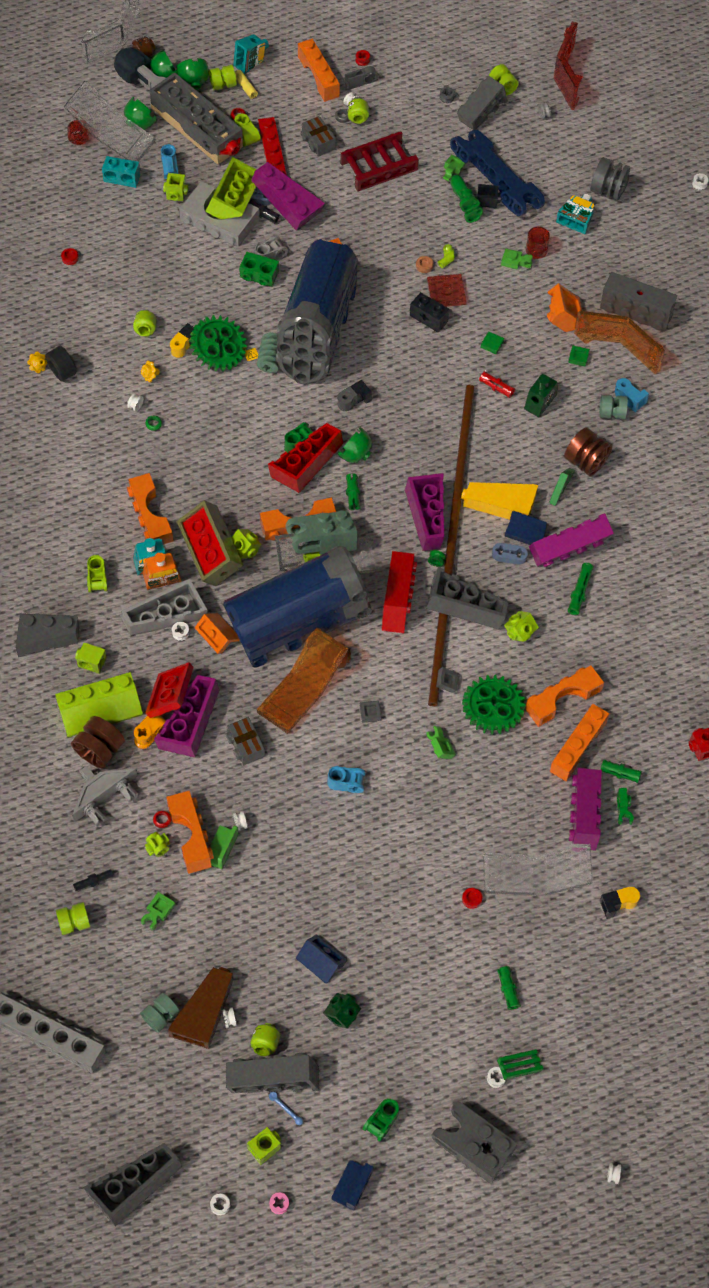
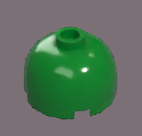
M164 50L158 52L152 58L151 68L155 75L165 78L173 73L178 75Z
M197 58L198 61H193L192 59L182 61L177 65L176 69L178 76L195 90L201 88L209 77L208 63L201 58Z
M132 97L127 102L124 108V116L127 119L126 124L130 128L145 130L157 121L156 116L154 115L152 118L150 115L151 111L138 99L135 101L134 97Z
M362 427L358 429L360 433L355 432L342 448L345 449L344 453L340 451L337 454L349 463H358L362 459L365 461L372 453L369 451L372 446V439Z

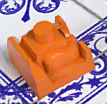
M559 283L550 289L548 294L552 297L551 304L549 305L550 312L547 313L548 320L564 332L577 330L585 326L580 298Z

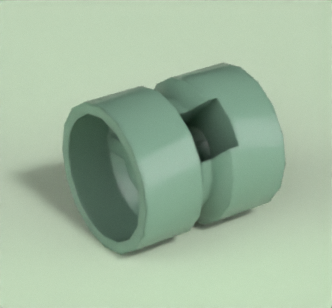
M601 395L600 418L610 419L614 416L615 419H626L627 396L617 395L613 398L612 395Z
M161 993L153 1000V1006L148 1005L140 1012L144 1021L156 1033H159L167 1026V1020L172 1021L180 1013L178 1007L164 993Z

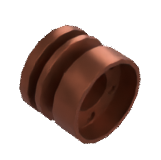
M585 427L571 440L565 451L564 458L573 465L580 463L579 469L585 471V474L588 476H593L607 461L612 451V445L609 442L605 443L603 438L597 440V434L588 427Z

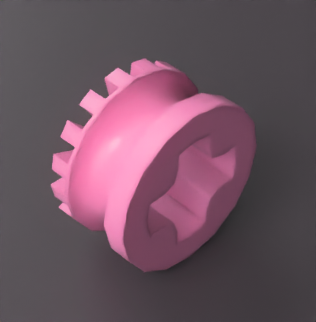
M279 1192L271 1196L269 1201L271 1211L279 1215L288 1210L289 1199L284 1193ZM277 1198H278V1200H282V1199H283V1200H284V1202H283V1206H284V1207H283V1208H280V1207L278 1206V1207L275 1208V1207H274V1205H275V1199H277Z

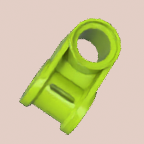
M242 113L236 115L234 122L242 128L243 146L245 147L260 141L259 131L249 117Z
M93 555L87 561L88 593H91L93 590L108 591L104 559L99 555Z

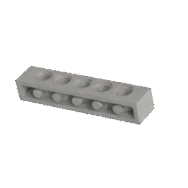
M0 992V1027L92 1074L94 1073L106 1052L101 1040L95 1037L90 1039L84 1036L85 1033L77 1028L72 1030L66 1027V1023L59 1019L54 1021L48 1018V1014L39 1009L34 1011L30 1009V1005L21 1000L17 1002L11 999L12 996L8 993ZM7 1008L13 1009L11 1014H3L4 1010H6ZM24 1018H31L28 1024H21ZM42 1027L50 1028L47 1033H39ZM61 1036L68 1037L64 1043L57 1042ZM80 1045L86 1046L83 1052H77L76 1048Z

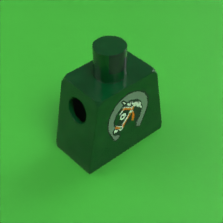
M541 374L528 392L524 410L540 417L557 396L558 382L545 374Z

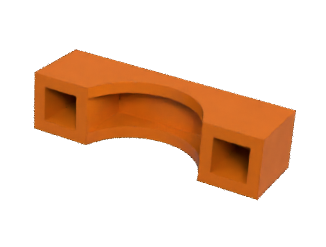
M313 38L298 43V58L304 68L309 67L312 71L317 90L324 102L338 98L340 83Z
M150 473L128 479L129 487H127L129 497L134 499L132 505L135 513L139 512L138 521L140 527L145 528V532H143L145 540L148 538L154 540L160 538L164 544L173 542V533L167 517L156 516L147 509L149 503L156 498L155 486Z
M332 497L314 501L311 511L305 516L336 512ZM278 509L261 512L260 524L265 541H274L280 537L289 536L285 526L291 517L283 515ZM294 525L292 529L301 527L299 525Z
M591 665L586 668L582 667L571 677L566 676L555 686L550 685L539 695L534 694L529 697L525 710L536 725L540 727L555 718V703L558 699L566 695H577L587 700L602 691L604 682Z
M592 704L553 760L550 772L567 782L594 738L598 737L607 724L610 713Z
M190 791L167 796L166 799L172 822L184 825L192 832L190 840L181 847L188 874L211 868V859H214L211 847L207 848L206 842H209L206 830H201L203 820L201 814H197L195 810L198 809L196 798L191 797Z

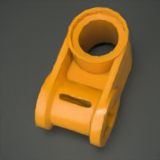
M146 716L134 729L135 745L140 749L148 748L155 741L156 735L160 734L164 728L163 725L166 720L161 716L152 718Z

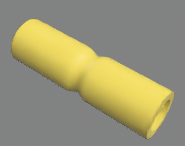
M241 70L235 71L236 81L250 99L257 97L258 92Z

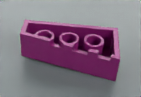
M269 162L254 172L251 181L296 231L321 213L325 205L323 201Z
M444 473L408 477L405 486V493L422 551L440 549L444 539Z
M603 513L592 522L589 519L577 525V528L570 527L561 531L558 535L555 533L533 542L529 549L537 567L543 565L545 568L554 564L556 559L560 558L563 561L570 558V554L577 552L578 555L588 551L587 547L592 545L594 548L604 545L603 541L614 533L606 514Z
M196 676L186 691L182 707L174 710L175 712L170 719H167L164 723V728L160 734L158 733L154 738L158 749L196 757L220 691L215 678Z
M578 768L576 775H572V786L575 787V793H571V804L574 805V811L570 812V823H573V829L569 830V841H572L573 849L596 851L601 836V830L599 829L601 815L598 814H600L601 798L599 796L601 795L602 770Z

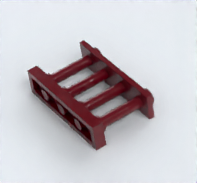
M401 131L341 152L340 164L345 165L349 163L356 174L355 188L357 192L418 170V157L416 155L408 157L401 146L403 134ZM394 147L402 160L393 162L386 150ZM380 153L387 165L378 168L371 155ZM364 158L371 171L362 173L356 161Z

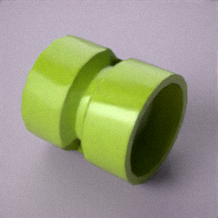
M505 64L497 65L489 74L491 78L504 86L506 96L512 94L518 87V80Z
M232 65L223 66L221 70L219 68L209 69L213 91L223 89L224 86L227 88L237 86L236 75Z
M84 902L72 905L71 909L64 907L56 910L62 935L73 933L75 928L79 931L90 928Z

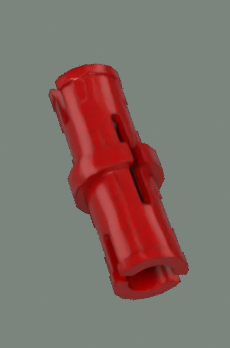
M486 371L479 378L480 382L491 387L493 391H498L508 398H511L515 392V388L502 382L501 378H495L488 374ZM491 381H493V382L497 383L498 385L502 386L503 389L500 388L499 386L493 384Z

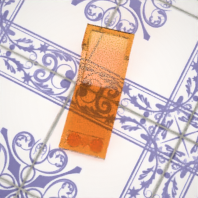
M588 311L578 312L574 334L585 344L592 340L621 343L654 374L660 371L665 353L664 348L628 316Z
M316 628L305 640V647L290 673L257 708V713L288 734L323 695L346 655L348 648L319 628Z

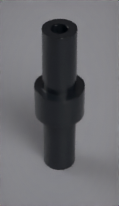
M111 869L97 875L94 873L87 876L88 878L74 883L73 887L75 892L88 886L94 887L99 885V882L112 878L114 875Z

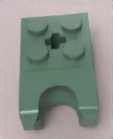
M349 511L293 517L286 523L285 527L289 536L293 537L292 546L296 553L319 552L321 555L340 545L346 547L348 551L357 550V530ZM294 525H299L301 527L292 529ZM300 542H305L302 546H298Z

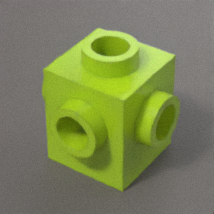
M168 173L167 180L163 185L166 199L184 201V196L188 194L189 189L188 184H186L185 175Z
M238 529L231 537L240 558H253L262 545L258 541L257 535L249 529Z
M518 611L512 615L509 621L504 624L507 635L512 640L522 642L530 639L531 635L539 628L531 613Z

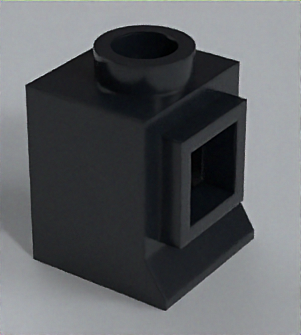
M478 184L477 199L480 201L481 207L497 208V203L501 202V193H498L499 186Z

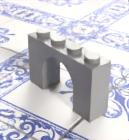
M201 181L179 208L180 220L197 227L201 231H206L216 238L219 237L228 244L239 247L259 221V208L248 203L243 215L240 217L223 220L214 219L208 216L205 211L216 189Z

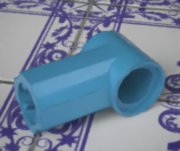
M170 144L162 146L161 160L164 179H167L168 173L179 174L176 149Z

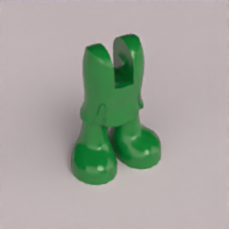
M452 176L450 184L455 195L460 199L459 206L461 210L466 212L464 214L466 222L473 223L478 221L483 213L480 201L472 194V190L467 187L461 176Z

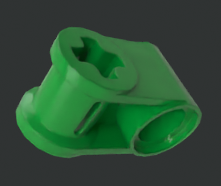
M307 422L301 423L298 427L285 434V452L288 453L294 449L298 442L305 441L309 438L308 435L313 433Z
M393 1099L383 1100L376 1111L368 1118L362 1130L369 1131L377 1137V1141L381 1142L399 1115L398 1103ZM391 1106L395 1109V1112L387 1115L383 1110L385 1107Z

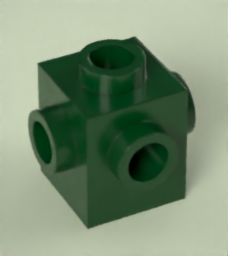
M336 993L323 1014L335 1026L348 1029L357 1018L361 1007L356 1003L357 1000L352 995Z

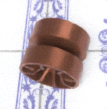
M92 716L83 727L85 732H79L71 742V746L85 761L97 768L103 769L111 760L112 753H116L125 739L108 721L98 716Z

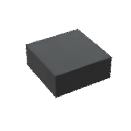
M444 667L438 670L436 687L451 693L457 691L458 673Z
M379 700L360 702L362 723L381 721Z

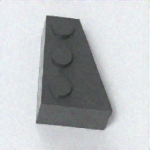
M487 76L485 80L480 82L476 91L469 95L466 103L459 107L457 112L459 121L472 130L477 129L488 119L486 117L488 114L498 111L496 107L501 103L506 104L508 102L504 86L490 76Z
M20 613L16 639L18 658L33 652L40 653L45 649H56L77 644L80 629L78 616Z

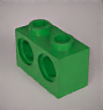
M246 252L239 267L240 278L246 281L257 282L263 286L273 287L279 274V261Z

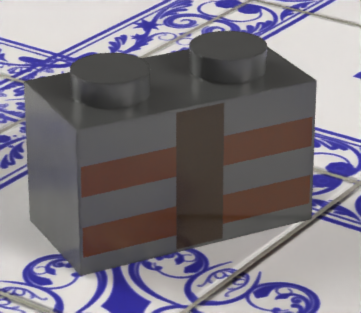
M320 116L302 123L301 136L303 140L309 143L311 151H314L317 156L336 149V138Z
M249 716L227 725L228 733H225L228 743H233L235 747L233 752L237 761L241 760L244 766L265 757V749Z

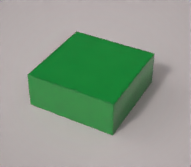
M488 331L480 348L497 354L504 343V338Z
M572 345L568 363L585 367L590 349Z

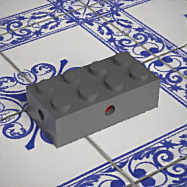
M611 272L603 289L600 308L606 312L620 315L623 318L637 321L639 324L651 326L656 330L666 331L673 316L678 295Z

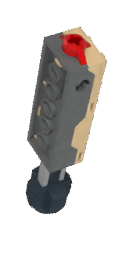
M133 47L121 49L116 54L114 68L118 75L127 83H133L134 85L141 83L150 90L151 108L216 164L219 165L228 157L236 155L243 147L242 128L176 73L167 78L155 75L151 71L150 58Z

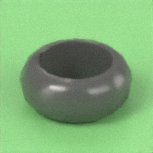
M339 109L335 113V119L341 123L347 122L349 120L348 111L346 109ZM345 114L346 117H339L338 115Z

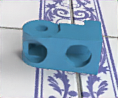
M621 378L616 382L615 395L627 396V406L634 412L648 402L649 393L643 389L640 392L626 378Z

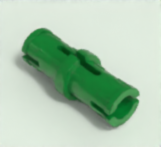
M352 473L353 480H351V474H347L346 495L348 496L349 510H354L353 504H355V509L359 510L360 488H358V476Z
M603 760L600 769L602 772L617 776L618 779L624 778L636 783L639 782L642 771L626 767L625 764L621 763L619 765L607 760Z
M510 966L497 969L502 986L500 989L504 993L508 1010L518 1009L521 1007L517 996V984L514 983Z

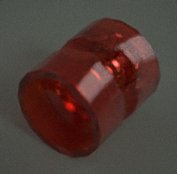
M537 226L531 228L528 232L526 253L532 255L533 259H541L548 252L550 234L547 229Z

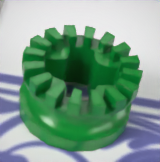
M432 550L428 558L429 564L442 567L446 555L441 551Z

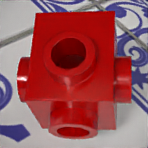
M709 728L696 729L688 743L690 750L695 753L698 761L709 758Z

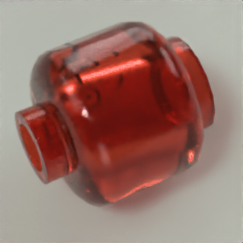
M76 119L68 124L67 135L69 142L74 145H83L89 140V126L87 123Z

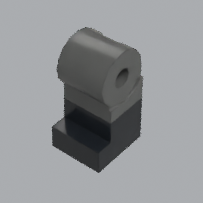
M363 380L356 382L338 394V408L342 411H349L361 401L367 404L372 401L371 390Z

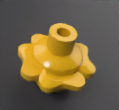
M38 351L30 354L27 364L30 365L29 369L36 373L45 371V367L48 364L45 360V354H41Z
M149 360L141 369V375L148 382H152L156 375L160 373L159 368H155L154 362Z

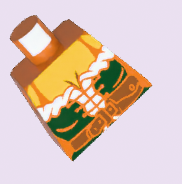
M157 553L154 557L145 559L143 577L147 590L182 582L172 553Z

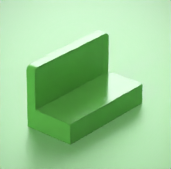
M221 825L219 826L210 845L214 859H211L212 866L223 869L239 835L238 826L234 825L232 830Z

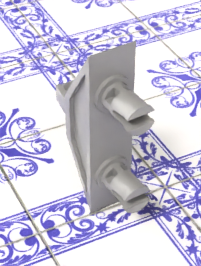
M87 766L81 769V775L85 781H83L84 786L72 814L74 823L88 814L95 825L100 826L98 818L103 822L107 818L96 806L117 791H120L128 802H132L129 794L136 799L139 794L131 787L129 782L138 776L137 768L102 771L99 773H93Z

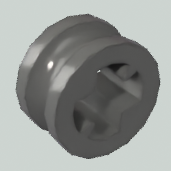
M450 87L442 88L440 90V100L443 103L453 102L455 91Z

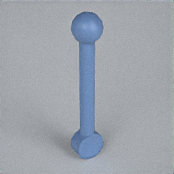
M271 1092L269 1099L279 1104L295 1120L297 1125H302L303 1118L296 1116L279 1100L276 1092Z

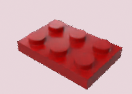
M190 662L158 673L145 712L149 718L161 716L166 712L182 707L194 668Z

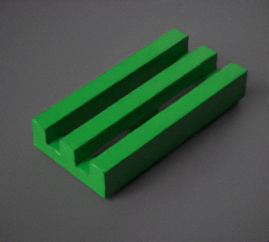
M537 1049L499 1057L497 1062L504 1080L541 1072L544 1068L539 1063L541 1060L540 1057H537ZM529 1057L532 1058V1059H528V1060H524V1061H520V1062H515V1063H511V1064H506V1065H504V1063H507V1062L516 1061V1060H520V1059H525V1058H529ZM531 1064H534L535 1066L507 1073L506 1071L508 1069L518 1068Z

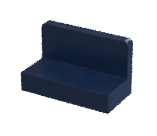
M512 511L505 537L531 545L533 542L544 538L547 522Z
M317 934L306 940L296 956L300 963L324 983H328L334 973L347 962L346 958Z
M350 1160L331 1199L354 1211L373 1173L374 1167L367 1163L362 1166Z

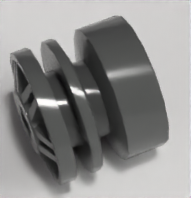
M602 157L595 170L590 190L602 195L607 188V197L610 198L614 192L613 198L619 200L629 181L630 166L625 165L622 170V163H618L616 168L613 169L614 161Z

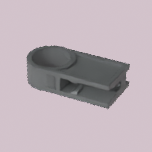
M367 66L346 73L345 86H347L348 90L373 83L378 78V73L373 66Z

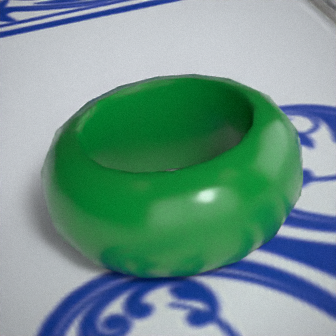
M153 415L146 419L145 425L149 430L156 431L162 426V420L160 417ZM152 420H156L159 422L155 426L149 424V422Z

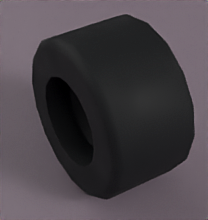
M58 346L46 353V361L60 381H65L76 374V366L64 347Z

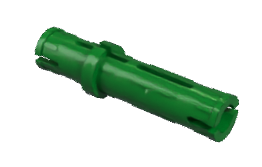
M590 563L582 564L575 590L571 593V602L567 610L571 615H578L580 613L582 602L586 599L585 592L594 566Z

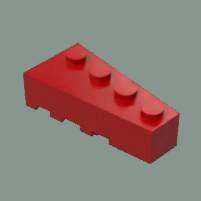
M326 423L308 435V439L298 442L294 449L288 453L284 452L281 454V458L275 462L271 461L268 463L270 477L300 493L343 445L342 432L338 428Z
M392 551L384 600L382 631L404 633L406 616L407 613L410 614L412 602H409V600H412L414 590L410 587L415 584V575H412V572L416 573L417 561H414V553Z

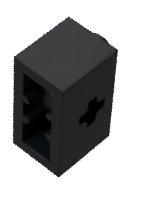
M420 292L410 303V316L434 331L439 332L448 322L449 308Z

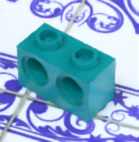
M106 156L102 167L103 181L136 188L141 175L139 162Z

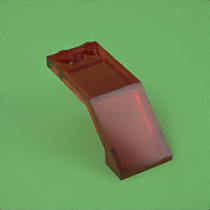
M573 21L569 28L566 27L565 38L556 57L553 78L571 110H575L580 97H577L578 88L583 79V76L574 73L568 63L575 47L578 23Z

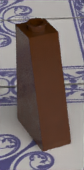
M213 967L170 1025L168 1029L169 1037L206 1049L210 1048L234 980L233 973L223 967H219V969Z

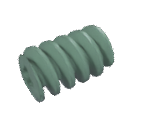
M266 333L261 338L257 366L266 373H276L278 371V363L276 362L278 337L276 333Z

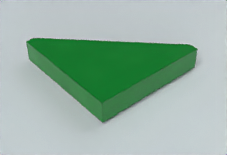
M568 468L560 474L549 501L550 504L556 506L575 472L574 469Z

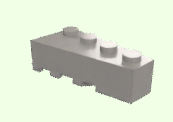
M190 579L121 611L122 621L130 635L171 627L177 622L190 623L199 621L204 614H207V608Z

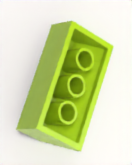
M232 157L205 212L220 220L242 216L256 188V185L251 180L257 169Z
M131 672L55 694L67 737L75 736L81 731L85 732L83 727L92 716H98L110 724H115L143 715Z

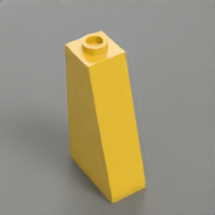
M469 482L468 488H464L461 499H464L463 507L510 520L512 511L530 516L537 496L538 485Z

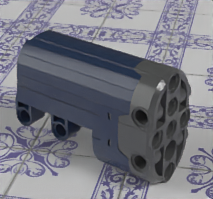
M319 239L310 245L282 320L279 321L276 362L288 377L299 384L319 381L329 373L332 358L340 337L341 324H346L349 301H353L355 298L358 264L355 253L346 244L343 245Z
M341 545L335 546L312 560L225 600L223 603L232 626L254 668L267 663L266 653L285 645L288 651L297 650L303 644L302 636L319 629L320 633H329L354 620L364 618L372 612L369 596L353 557L346 547Z

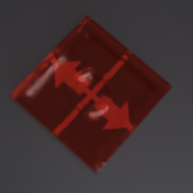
M462 274L427 277L430 298L445 307L466 305Z

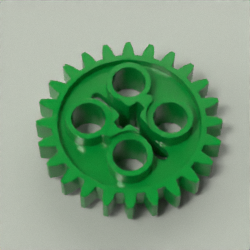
M212 315L211 319L205 317L204 321L200 320L198 325L194 326V330L190 334L192 337L189 339V342L192 344L189 348L195 349L192 355H198L196 361H203L201 366L208 364V370L213 366L215 372L220 367L221 371L224 372L226 367L228 370H231L232 365L236 367L238 362L242 361V356L246 353L244 350L247 347L243 343L247 339L241 338L244 332L238 331L240 326H233L235 321L229 323L228 317L222 320L221 315L218 319ZM221 332H225L228 337L224 336ZM204 334L210 335L211 338H207ZM225 349H230L232 353H228ZM208 350L213 351L215 355H211Z
M496 674L493 679H490L489 675H486V680L479 677L478 683L472 681V687L467 686V692H464L462 705L464 706L463 712L466 713L465 719L471 718L470 725L476 723V730L482 727L483 733L487 729L490 730L491 735H493L494 730H497L499 735L502 729L509 732V726L515 728L516 722L520 723L521 717L524 716L523 710H525L526 704H524L525 697L521 696L522 690H517V684L511 686V679L505 682L504 676L500 680L497 679ZM485 693V694H487L488 696H487V697H483V696H481L480 694ZM500 695H506L508 698H502ZM480 711H486L487 714H481ZM500 712H504V713H506L507 715H506V716H502V715H500L499 713H500Z

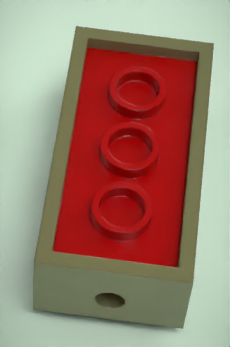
M204 500L177 521L203 582L217 586L244 566L217 505Z

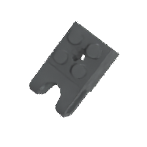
M455 1102L451 1112L460 1122L461 1128L457 1132H448L443 1128H437L431 1134L432 1139L456 1157L458 1161L491 1184L516 1150L518 1143L461 1102ZM483 1148H489L490 1153H483Z

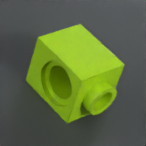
M83 643L81 649L78 648L75 659L77 660L78 667L100 674L107 656L105 649Z
M266 1127L247 1143V1149L259 1164L262 1165L281 1149V1138L275 1130L271 1132ZM267 1140L272 1145L268 1149H263L260 1147V1143Z

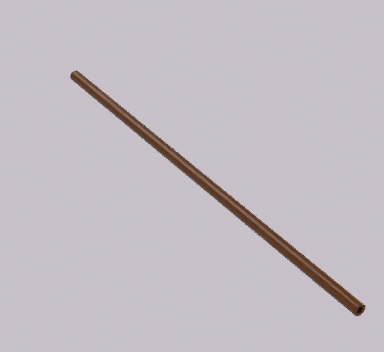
M467 385L465 389L444 572L451 576L454 570L461 496L475 389L473 385ZM440 612L428 705L433 707L438 706L440 688L436 687L438 670L442 668L448 621V615Z

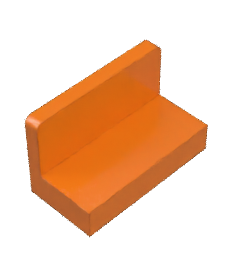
M219 613L204 614L195 626V629L217 654H222L230 642L239 641L236 632Z

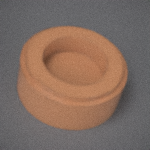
M428 256L419 257L416 261V269L421 273L430 272L433 269V260Z

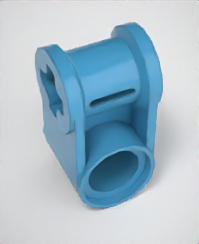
M334 766L328 772L327 785L333 790L362 793L364 791L363 777H365L366 771L361 768ZM338 776V777H340L341 779H340V780H334V779H332V777Z

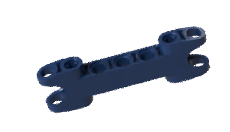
M476 129L470 131L468 134L469 141L460 136L451 138L450 146L455 155L464 163L471 162L493 185L499 186L498 190L501 192V201L512 213L517 216L526 214V204L535 209L544 207L545 198L540 190L532 182L524 183L493 152V143L482 132Z

